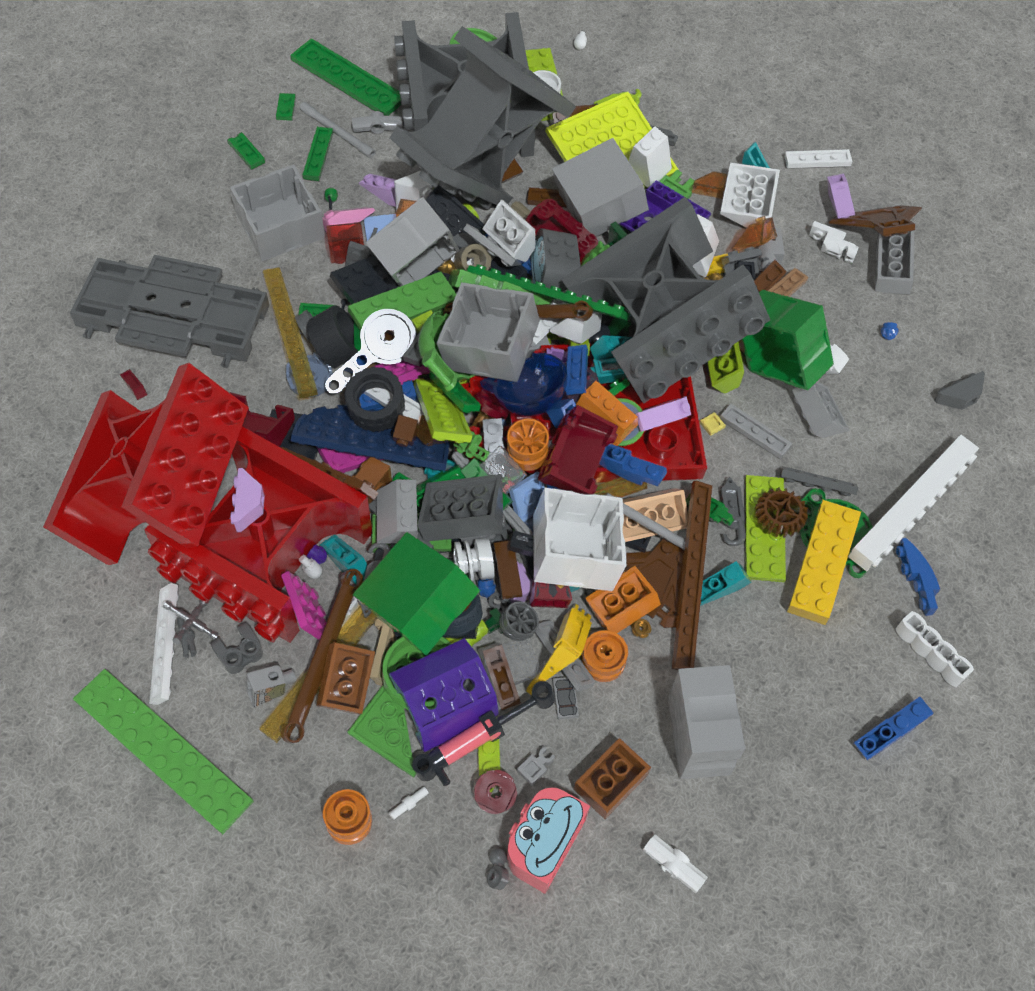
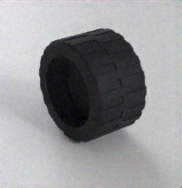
M333 305L308 320L307 331L310 342L320 358L329 366L338 367L349 361L359 352L354 345V321L340 306Z
M371 367L356 372L349 379L345 387L344 397L350 417L357 426L371 432H380L390 429L393 425L397 424L398 416H403L405 411V398L401 382H399L396 375L382 367ZM372 388H383L393 394L390 404L379 411H366L360 408L357 403L360 396L366 390Z

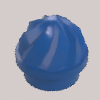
M892 322L884 323L881 328L882 337L886 340L894 339L899 332L897 324Z
M492 578L477 581V587L481 590L479 594L482 597L488 598L495 592L496 584Z

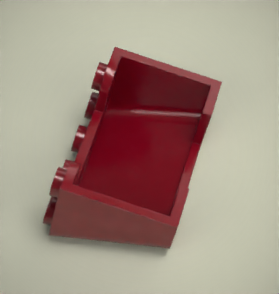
M553 199L542 201L531 210L526 218V221L535 229V237L540 228L575 234L578 242L580 266L598 245L597 237L590 233L582 223L575 220L568 211H565Z
M230 392V394L248 406L246 396ZM277 404L275 406L277 418L250 412L248 409L242 426L280 447L295 421L293 408Z

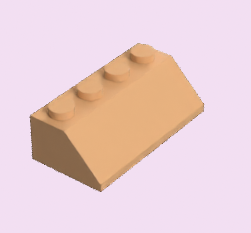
M673 488L623 499L624 504L670 531L687 528L688 512L683 489ZM624 515L622 531L625 542L658 535Z

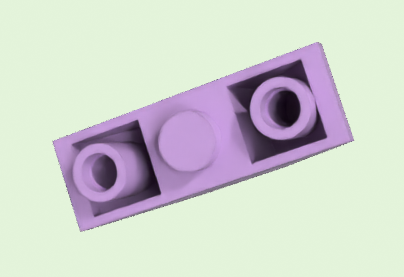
M238 468V476L234 477L236 494L232 496V503L235 506V511L231 512V524L235 525L237 532H242L263 514L265 495L262 485L243 468Z

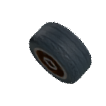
M478 594L450 624L444 636L459 637L477 628L483 615L481 600Z

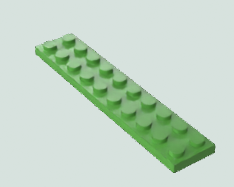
M106 669L102 670L73 698L80 707L222 835L254 802L253 799Z

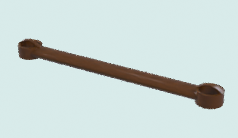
M582 300L575 304L536 305L539 318H577L579 321H587L593 313L592 307ZM453 302L445 306L443 311L444 315L446 313L450 314V312L452 311ZM578 310L586 311L583 316L577 315Z
M357 569L347 570L341 575L340 581L342 585L288 723L284 724L281 728V737L286 743H297L304 737V724L322 680L329 644L337 641L354 597L353 594L363 583V576ZM354 575L357 578L355 587L349 585ZM297 727L298 737L294 741L290 740L293 729Z

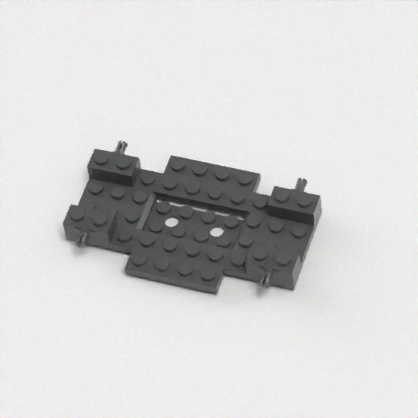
M154 255L148 268L126 264L123 260L116 262L97 258L70 314L75 326L86 328L83 337L86 339L91 338L93 331L98 330L110 333L112 327L116 326L120 327L115 336L117 343L184 357L187 356L192 343L210 346L212 355L224 357L221 366L228 368L232 359L247 362L253 348L251 336L259 318H265L270 305L267 292H262L258 288L248 289L218 283L222 275L221 268ZM151 295H156L155 300H147V297ZM185 302L191 303L188 308L181 307V304ZM131 307H134V308H136V309L139 310V311H142V310L153 311L154 314H161V313L167 314V315H170L172 318H177V317L187 318L188 321H193V322L191 323V322L181 321V320H177V319H172V318L157 316V315H153V314H148V313L133 311V310H131Z

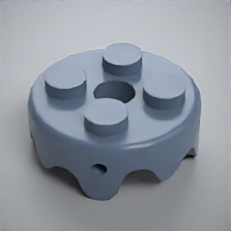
M314 352L312 355L300 354L295 362H287L286 378L290 389L295 394L303 397H315L327 391L325 383L333 375L332 367L326 364L317 352ZM307 375L315 376L313 379L310 380L305 378Z

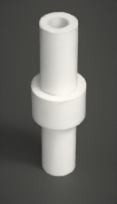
M422 787L412 796L408 795L401 800L402 803L389 812V815L394 820L406 810L410 811L429 792L425 787Z

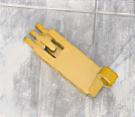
M576 603L564 615L553 646L555 650L541 672L526 688V692L532 695V688L537 682L548 680L582 654L592 624L590 622L592 615L589 613L584 615L585 610L583 608L578 610L579 605Z

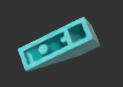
M337 535L331 536L319 545L323 546L328 557L342 573L350 569H357L361 572L364 581L368 565L361 554ZM354 575L351 582L356 585L357 578Z

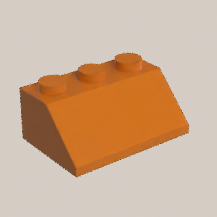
M597 381L586 390V393L581 395L576 404L618 426L616 431L618 436L612 445L618 446L638 426V416Z
M636 566L621 575L613 591L596 590L585 598L602 627L615 633H619L661 605L657 592Z

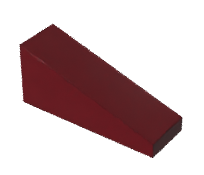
M130 369L120 374L137 400L148 395L143 384Z

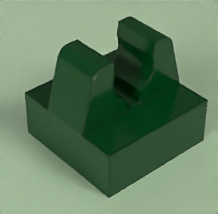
M495 608L489 612L490 619L484 623L488 628L489 634L496 630L502 634L503 631L499 624L501 614Z

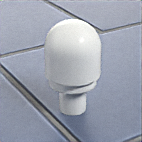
M583 31L574 40V47L578 50H582L586 46L587 38Z
M305 555L299 558V561L303 564V571L310 578L316 579L321 576L322 567L316 560L308 559Z

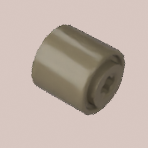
M480 244L464 246L454 256L455 269L467 271L469 265L466 259L472 258L471 266L476 267L479 264L487 267L486 270L491 266V254L487 251L486 247Z

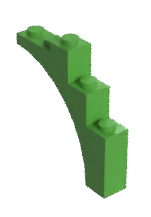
M462 269L451 270L448 279L449 284L455 290H459L462 282L499 290L508 289L533 293L506 281H497ZM533 293L536 305L550 304L552 301L550 298Z

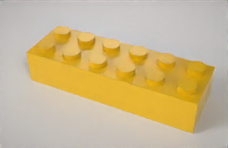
M822 501L788 606V613L826 625L832 612L858 525L860 511L829 501Z

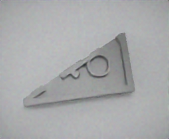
M466 224L464 227V231L487 247V251L490 254L499 256L502 259L501 262L506 266L522 265L524 262L513 258L493 238L489 236L486 238L475 227Z

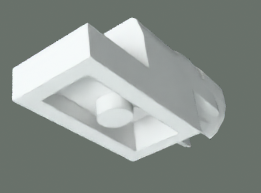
M814 221L809 236L815 240L824 241L820 251L835 256L837 259L844 256V261L852 264L859 247L844 240L846 232Z

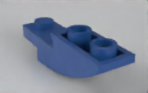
M612 444L605 447L599 462L601 466L612 473L638 485L646 482L659 486L667 474L666 467L633 457L630 450Z
M902 538L896 547L897 557H900L902 561L901 572L906 576L907 581H914V590L919 594L918 604L920 610H923L925 616H931L938 609L935 596L940 591V586L931 566L922 553L907 538Z
M918 697L889 719L887 718L854 742V745L865 759L869 760L914 730L919 724L932 716L934 712L921 697Z

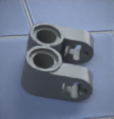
M246 621L237 626L240 635L244 639L240 646L226 649L219 638L210 642L213 651L225 670L231 674L241 672L246 665L259 661L263 656L260 642ZM250 648H256L252 653L247 652ZM232 659H238L236 663H229Z

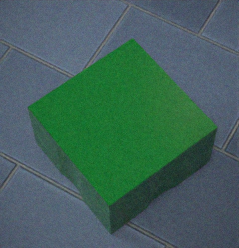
M761 290L759 294L770 317V321L765 323L758 333L747 335L742 339L749 371L767 378L780 380L804 390H809L834 365L823 305Z
M406 532L354 592L353 596L393 631L401 634L410 644L427 655L446 633L450 624L466 609L481 590L455 563Z

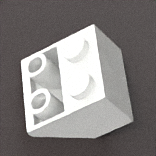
M578 310L577 315L583 316L586 311ZM593 311L592 316L587 321H579L577 318H565L550 328V332L557 334L559 337L570 339L574 343L582 344L600 331L602 313Z

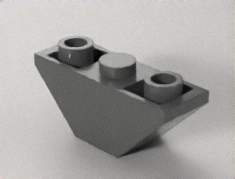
M983 371L977 374L972 373L966 379L958 380L948 388H941L937 392L938 395L934 401L937 404L961 410L977 403L982 394L985 373Z

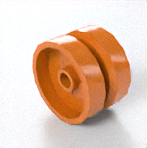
M600 630L591 634L586 639L581 661L594 680L610 682L617 679L623 673L628 658V646L619 634L609 630Z

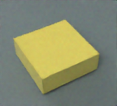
M715 412L699 422L710 436L726 426Z

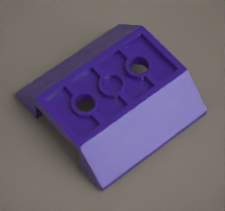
M656 180L646 190L649 210L619 224L633 232L648 222L644 219L645 217L654 218L684 198V196ZM689 200L696 214L708 220L711 212Z
M465 638L389 673L397 693L402 694L418 731L415 734L423 752L452 739L480 722L479 717L491 710L495 717L499 715L496 693L478 654ZM466 679H470L473 683L470 691H466L463 688V682ZM428 697H432L435 700V707L431 710L425 706V701Z

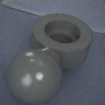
M496 848L490 853V862L494 867L488 872L487 880L489 887L502 890L509 880V872L503 867L507 861V854L503 849Z

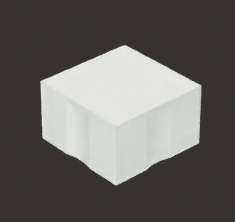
M544 488L533 515L534 582L613 591L627 566L625 540L622 531L624 522L623 499Z

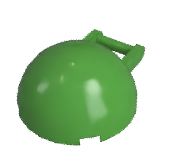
M436 311L427 318L421 328L418 340L419 353L422 358V364L438 377L444 384L446 391H450L455 387L457 381L468 380L476 375L453 371L443 361L437 341L445 321L450 315L446 313L442 316L439 315L440 311Z

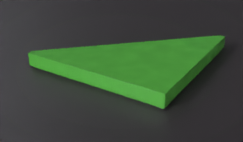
M383 684L347 733L414 778L416 774L412 767L413 757L405 710L390 698Z

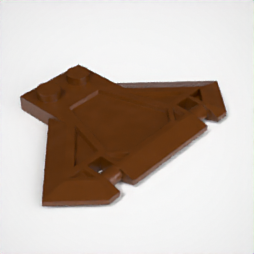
M897 205L855 212V215L848 218H838L836 215L829 221V224L869 227L885 237L892 236L895 233L907 234L908 231L915 230V223L910 220L922 210V207Z
M665 538L653 551L626 553L627 566L623 573L634 566L637 567L657 592L661 604L646 615L652 619L656 615L660 617L662 621L659 625L663 628H676L684 550ZM662 608H667L669 612L666 613L664 610H662Z

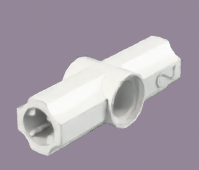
M654 835L643 849L644 852L661 865L664 872L667 870L672 874L671 877L673 879H679L694 893L699 891L708 878L690 863L689 858L683 852L676 848H671L657 835Z

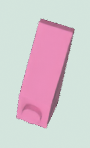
M367 207L329 210L322 217L324 229L330 238H339L375 210L374 208Z

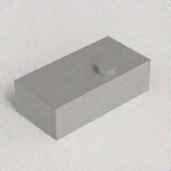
M908 231L907 234L895 233L889 237L878 233L875 291L910 294L914 273V231Z

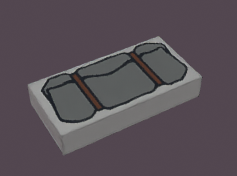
M567 677L553 678L558 720L579 718L575 687Z

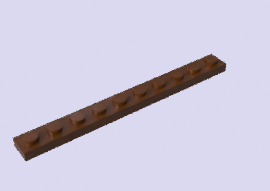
M697 480L693 481L691 485L672 669L675 670L694 668L713 486Z

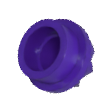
M315 544L308 553L307 558H312L318 564H322L327 560V553L323 546L319 547Z

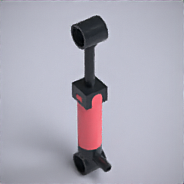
M545 681L537 682L532 688L531 698L498 718L495 717L491 710L479 717L480 722L427 754L417 755L412 762V767L417 777L422 781H430L437 774L442 785L448 786L451 781L444 768L490 740L494 742L503 737L505 733L502 725L534 705L541 709L550 708L555 701L552 686ZM541 693H548L546 697H539ZM423 765H429L426 770H420Z

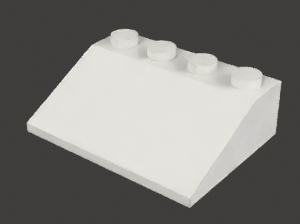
M730 163L720 214L752 231L769 233L780 170Z

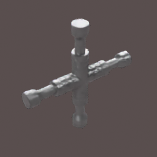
M168 600L165 602L163 608L171 610L177 617L185 621L180 628V632L173 637L174 643L179 644L182 641L183 635L191 627L196 628L200 632H205L212 640L216 639L219 633L211 631L205 627V624L197 620L202 613V608L206 607L208 603L200 600L198 607H195L189 615L182 609L174 607Z

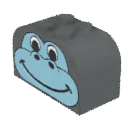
M540 228L535 237L536 248L530 255L533 284L536 281L546 284V288L555 286L563 292L567 288L562 279L581 267L577 236L575 234Z

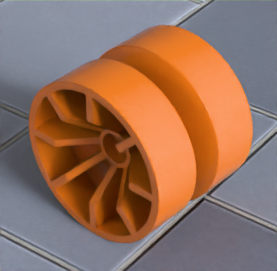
M521 419L509 428L507 434V455L513 466L520 470L531 471L543 465L548 454L549 434L546 427L534 419Z
M351 789L340 790L332 794L324 805V823L329 835L336 842L352 845L362 841L369 834L372 826V815L368 801L361 793Z

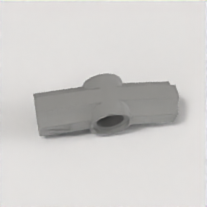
M375 111L370 116L352 118L353 131H372L375 134H380L384 130H395L397 126L402 128V116H384L382 112Z

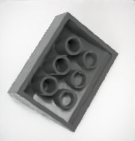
M502 474L427 483L417 525L424 541L501 534L503 523Z

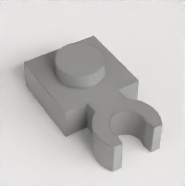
M546 747L540 750L538 758L531 755L517 768V772L531 786L547 772V768L544 765H550L555 759L554 755L550 758H544L543 754L547 751Z

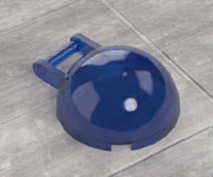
M532 353L533 357L526 358L518 382L488 377L480 381V384L485 390L494 393L498 402L511 413L523 417L539 416L556 407L566 391L568 374L566 365L560 358L547 353Z

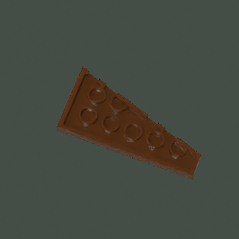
M282 447L287 452L365 494L369 499L375 500L379 494L373 489L374 485L367 480L361 481L356 477H351L333 469L325 462L320 463L317 460H312Z

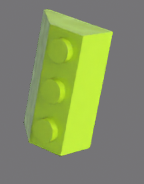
M739 342L733 344L726 354L715 356L708 361L712 387L722 393H728L738 388L741 384L744 367Z

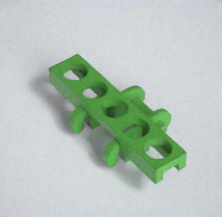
M472 431L471 443L453 444L457 448V452H466L465 455L468 458L474 456L485 462L490 454L487 450L479 447L482 441L481 435H475Z

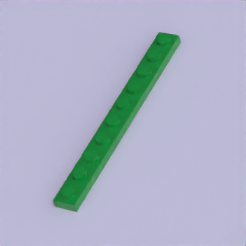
M479 264L476 267L468 266L467 272L484 275L497 281H506L544 297L568 304H575L581 300L586 301L593 311L628 321L630 315L624 311L625 307L617 304L611 307L608 306V302L598 299L597 302L592 301L593 298L582 295L580 298L576 296L577 293L566 290V293H563L558 287L551 286L546 288V284L537 281L535 284L530 283L531 280L520 277V280L515 279L516 276L513 274L505 273V275H502L501 271L493 268L488 271L486 270L487 267Z

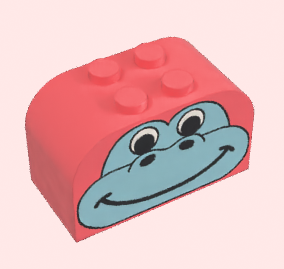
M546 788L539 791L532 799L530 805L528 803L524 805L520 813L519 824L515 822L509 832L507 863L513 875L546 894L587 819L590 805L558 788Z

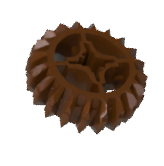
M779 487L776 491L771 488L768 492H764L755 506V517L758 518L757 524H762V530L767 528L768 534L771 532L775 533V537L779 534L783 538L787 534L791 537L794 533L800 532L808 518V508L804 507L805 501H800L801 495L795 496L794 491L789 493L787 488L781 491Z

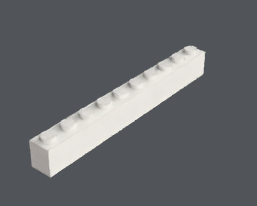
M960 435L864 536L848 557L865 571H868L872 566L876 568L883 560L881 556L883 554L887 556L894 548L892 544L894 542L898 544L905 536L903 532H909L916 524L914 520L917 519L919 521L926 513L924 510L926 508L931 509L937 500L935 498H941L947 491L945 487L947 485L951 487L957 480L955 476L957 474L961 476L968 468L965 465L967 463L971 465L978 457L975 454L979 447Z

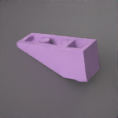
M687 397L669 400L635 414L638 416V424L642 432L691 415Z

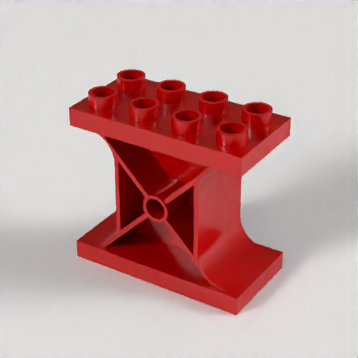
M190 363L178 367L165 400L154 408L141 412L111 390L101 393L43 528L107 565L118 563L130 531L144 522L186 548L198 546L249 407Z
M242 426L232 455L237 471L238 468H243L262 485L265 495L263 514L242 532H237L235 525L231 524V512L235 511L232 496L236 494V489L233 485L210 513L198 546L186 548L156 528L148 525L144 529L151 544L148 553L160 563L156 570L169 582L176 584L182 578L191 584L188 589L199 600L208 603L214 597L224 603L221 609L232 620L241 623L247 617L257 623L254 627L255 631L267 641L274 643L278 637H281L291 643L300 629L290 597L281 592L285 586L281 575L287 571L294 575L302 564L299 558L302 555L307 557L314 545H317L319 541L327 536L336 534L347 535L365 544L372 535L368 497Z

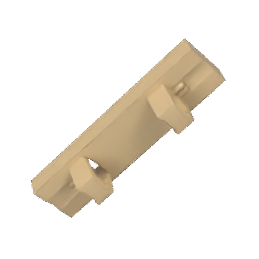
M376 618L375 626L381 631L376 654L374 655L370 678L376 685L383 686L384 658L389 648L396 642L397 637H395V633L390 627Z

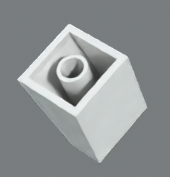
M657 127L650 130L633 147L629 158V163L643 184L648 188L656 180L660 181L672 169L668 137Z

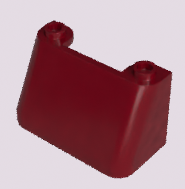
M576 405L563 416L539 473L538 481L562 490L584 495H594L598 487L594 475L605 447L610 443L613 444L618 436L616 433L618 426Z

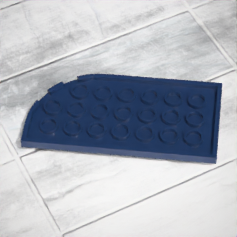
M337 405V408L327 409L325 406L313 409V412L308 415L303 414L297 420L291 436L292 442L302 445L308 444L318 448H328L338 452H349L359 456L365 455L376 459L391 460L396 463H406L416 467L422 466L442 471L446 470L450 440L438 441L432 438L428 428L418 431L413 446H399L393 440L396 425L380 432L364 430L351 419L347 405Z

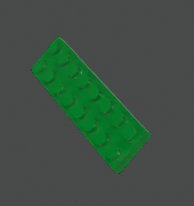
M312 38L290 55L293 62L370 109L382 112L384 116H389L402 105L400 91Z

